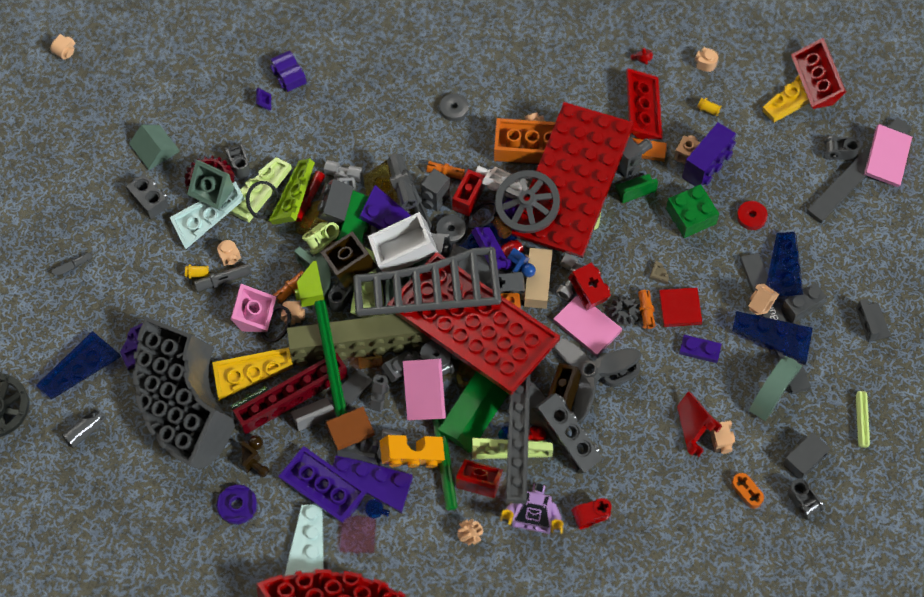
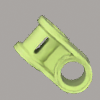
M320 222L312 230L305 233L302 239L310 247V253H319L331 241L337 238L339 226L334 222Z

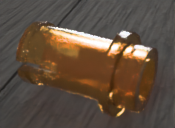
M497 214L491 223L497 229L498 236L505 239L511 235L512 231L501 221Z
M376 353L375 356L358 357L359 368L361 370L374 367L380 369L383 365L382 355Z

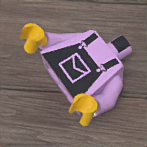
M533 484L532 492H527V504H509L506 510H503L501 513L500 521L502 522L503 519H507L509 525L512 523V527L547 534L553 533V530L558 529L560 533H563V522L561 521L560 512L557 505L552 502V497L544 495L545 486L543 484Z

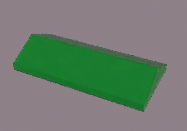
M476 371L437 431L466 452L471 453L472 438H480L508 393Z

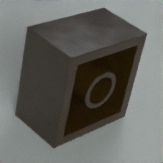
M353 231L321 252L345 289L353 284L354 275L368 274L377 268L370 254Z

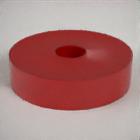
M756 201L744 202L737 212L739 224L748 230L762 228L768 217L764 205Z

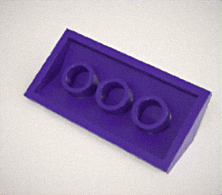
M305 446L300 449L278 476L282 481L341 523L356 511L367 493V490Z

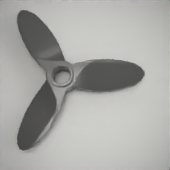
M560 338L559 342L554 346L556 351L569 365L577 366L581 372V379L574 401V414L578 422L583 421L589 413L598 380L604 376L620 373L635 365L642 355L639 350L634 348L620 349L607 353L593 361L578 346L566 339ZM595 368L593 373L588 374L591 369Z

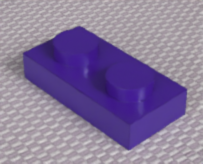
M683 335L679 354L717 363L722 343Z

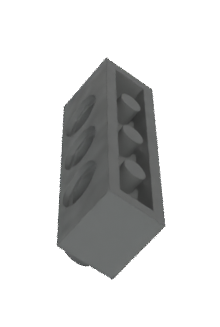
M557 393L551 394L532 409L578 474L585 473L602 460L601 452L595 444L590 442L587 431L578 425L575 414L571 411L569 412L566 408V402L563 397L557 395ZM555 411L560 413L559 421H556L554 418ZM567 427L572 431L570 438L566 435ZM579 443L583 446L582 454L577 451Z

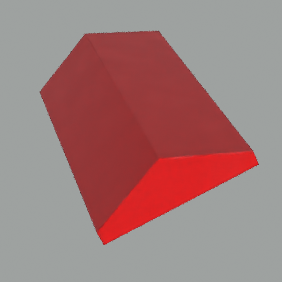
M824 38L791 54L813 109L832 106L846 93Z
M627 68L629 121L634 122L631 133L638 139L643 140L645 138L662 139L659 79L657 76Z

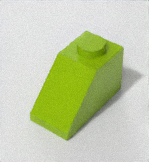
M312 261L297 281L298 289H295L296 300L301 301L302 307L311 306L316 301L324 300L317 261Z

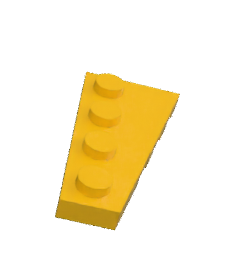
M799 75L796 76V79L791 84L786 85L780 94L775 95L763 106V113L773 123L810 103Z
M289 347L212 362L219 400L293 368Z

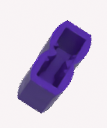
M290 50L271 59V72L279 77L277 80L281 88H285L289 92L307 83L303 70Z

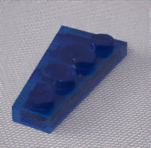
M92 331L36 386L52 400L119 359L121 355Z

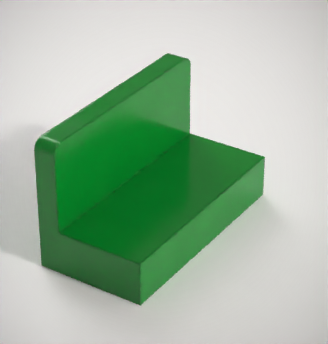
M646 174L615 185V190L621 202L625 203L656 192L658 180L657 178L652 179L650 174Z

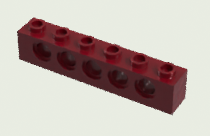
M335 352L340 379L343 380L348 377L347 368L337 352ZM325 359L234 409L235 419L244 434L250 433L329 388L330 382Z

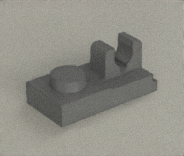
M417 350L413 354L407 351L385 362L381 368L389 379L394 382L404 377L403 361L419 360L420 354Z
M365 439L339 451L337 450V456L376 463L379 444L377 440H374V443H369Z

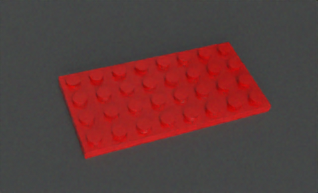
M563 102L536 170L548 176L555 183L560 196L559 212L554 221L545 229L535 233H520L512 230V236L583 258L633 130L634 122ZM532 180L529 190L534 186V184L538 180ZM543 184L535 194L551 193V191ZM553 199L537 201L551 211ZM532 209L535 223L542 221L546 217L537 209ZM523 211L517 222L518 224L530 225L527 211Z
M436 252L425 264L445 259V257ZM448 265L439 268L442 301L454 300L451 268ZM458 267L462 300L473 299L471 275ZM431 271L421 273L422 303L434 302ZM411 278L401 289L403 305L414 304L413 282ZM480 282L481 298L493 297L492 289ZM502 296V301L499 305L395 313L510 395L516 391L560 340V335ZM394 297L387 303V306L395 305Z

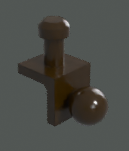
M255 435L249 439L248 444L242 441V466L244 472L248 473L253 468L261 478L267 476L269 468L266 465L262 466L258 462L260 456L258 451H256L262 448L263 439Z

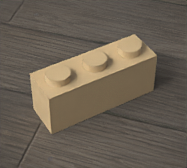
M530 248L529 255H526L530 258L527 263L533 264L536 272L532 277H525L523 275L526 289L524 293H521V300H524V307L547 309L552 250Z

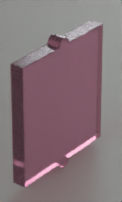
M360 515L348 517L342 523L340 552H355V554L374 553L376 518H366Z

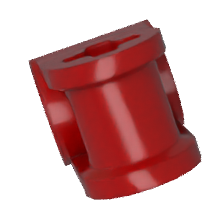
M599 498L589 503L577 505L571 509L578 529L581 530L607 520L611 515L612 506L609 500ZM599 507L606 509V511L603 513L602 510H599Z

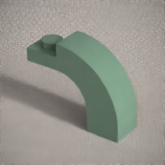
M299 246L294 251L295 258L299 263L308 268L312 261H317L326 303L328 301V294L332 289L329 266L320 253L313 256L309 250H303ZM315 305L307 306L316 313Z
M785 355L762 386L748 411L766 421L791 381L800 371L802 365Z

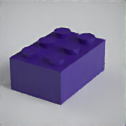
M717 122L686 159L682 178L693 186L700 184L702 187L704 185L707 186L712 180L714 172L718 173L721 170L724 160L728 161L733 154L732 149L736 144L734 141L736 133Z

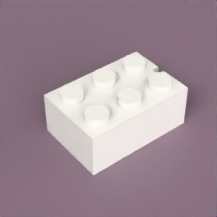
M420 212L368 236L378 267L382 272L405 269L438 252L435 242L431 237L432 234L429 226Z

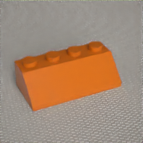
M497 118L494 161L539 164L555 122Z

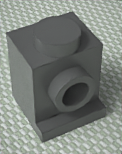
M431 233L438 253L444 257L448 256L449 247L452 245L449 234Z

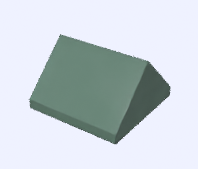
M141 125L129 143L148 170L180 152L160 125Z
M196 160L187 195L216 209H220L234 190L230 175L200 160Z

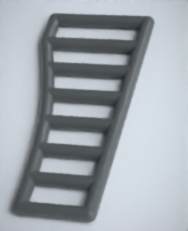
M494 247L471 248L454 256L418 267L379 273L357 274L353 277L355 313L357 316L499 305L502 301L496 250ZM488 255L493 297L481 298L477 256ZM469 258L473 299L462 300L458 262ZM450 265L454 300L442 301L439 268ZM431 271L434 302L422 303L420 274ZM412 276L414 304L403 305L400 278ZM393 279L395 305L383 306L381 280ZM373 281L375 307L363 308L361 282Z

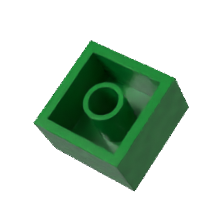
M701 184L668 198L666 210L683 238L717 224L719 212Z

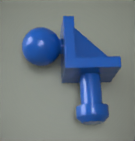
M513 248L507 259L512 261V272L522 271L525 277L534 276L536 272L535 266L527 263L530 258L516 248Z

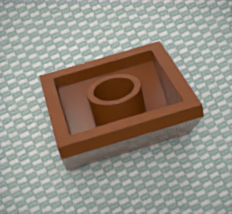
M364 407L326 421V429L338 451L375 436Z

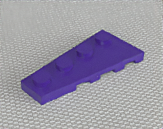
M374 185L359 219L382 230L411 215Z
M336 454L333 463L334 468L367 490L366 495L372 496L382 504L388 505L402 514L413 480L412 474L356 459L337 456Z

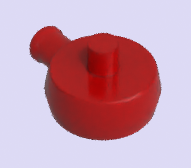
M645 47L641 48L642 51H639L637 54H631V60L637 59L639 62H644V64H648V61L653 59L652 51L646 50Z
M533 426L529 429L528 441L538 442L546 439V432L542 427Z

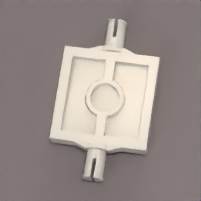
M479 165L476 169L477 173L485 176L482 184L487 185V188L494 191L498 190L502 182L512 175L497 167L488 170ZM520 180L510 186L519 192L522 191ZM505 192V194H504L506 197H509V198H517V197H515V196H513V195H510V194H508V193H506V192Z

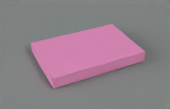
M880 124L877 125L864 175L899 187L902 182L912 136Z
M578 295L553 319L555 324L596 357L622 332V328L596 307L586 310Z
M441 359L403 361L407 420L446 418Z

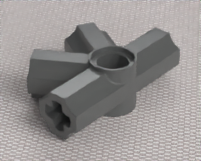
M395 153L390 155L387 159L392 175L390 180L398 194L402 208L411 209L418 206L422 201V197L414 185L416 180L414 174H411L407 169L402 154Z

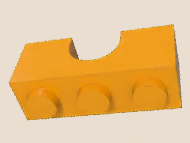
M387 435L380 440L382 464H389L390 467L408 465L409 468L426 465V468H435L445 460L442 437L424 436L416 441V451L409 448L405 435Z

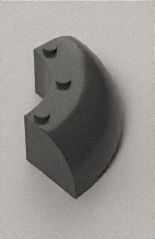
M145 316L137 338L139 341L137 352L134 353V359L136 360L135 370H133V384L136 386L137 396L135 397L139 411L144 417V423L149 432L154 435L159 444L173 457L193 468H204L214 462L222 453L237 423V420L221 410L213 398L210 389L209 363L214 347L192 334Z

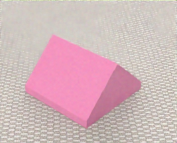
M240 284L231 320L243 332H267L276 296Z

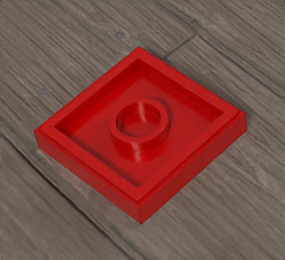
M698 288L659 290L663 327L702 325Z

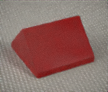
M465 459L456 476V488L495 499L503 469Z

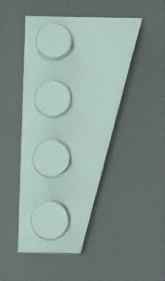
M236 182L233 183L234 190L220 209L199 201L170 217L186 249L245 200Z
M316 504L301 506L284 576L294 575L296 571L308 573L315 572V569H324L323 509Z

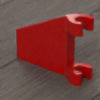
M688 391L677 405L687 451L691 455L695 453L700 457L704 450L696 443L706 429L709 431L714 429L718 433L722 425Z

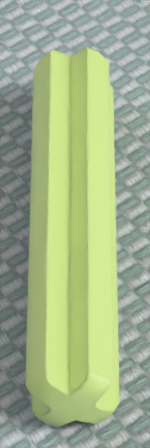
M858 391L856 394L858 446L867 448L870 445L867 392Z

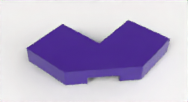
M142 323L130 328L126 342L120 351L128 370L135 368L136 359H134V353L137 352L139 343L137 338Z

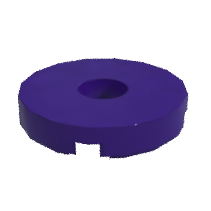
M235 484L228 486L220 493L216 505L218 513L224 521L229 524L238 525L246 523L254 516L258 503L256 495L245 485ZM235 500L243 502L242 506L238 509H234L231 506Z

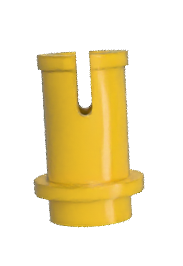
M701 98L697 106L700 111H706L716 117L722 107L708 101L707 98Z
M191 264L185 266V277H189V279H192V277L209 276V266H192Z

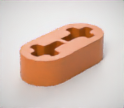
M736 474L732 480L734 491L748 507L753 509L760 507L764 500L762 491L747 474ZM738 479H739L740 481H743V480L745 481L744 486H743V485H740V486L737 485ZM751 495L759 497L757 502L755 500L750 501Z

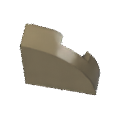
M655 260L649 279L667 285L669 275L663 264Z

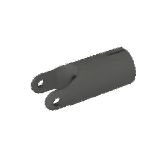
M95 409L62 434V437L74 449L105 420L106 415Z

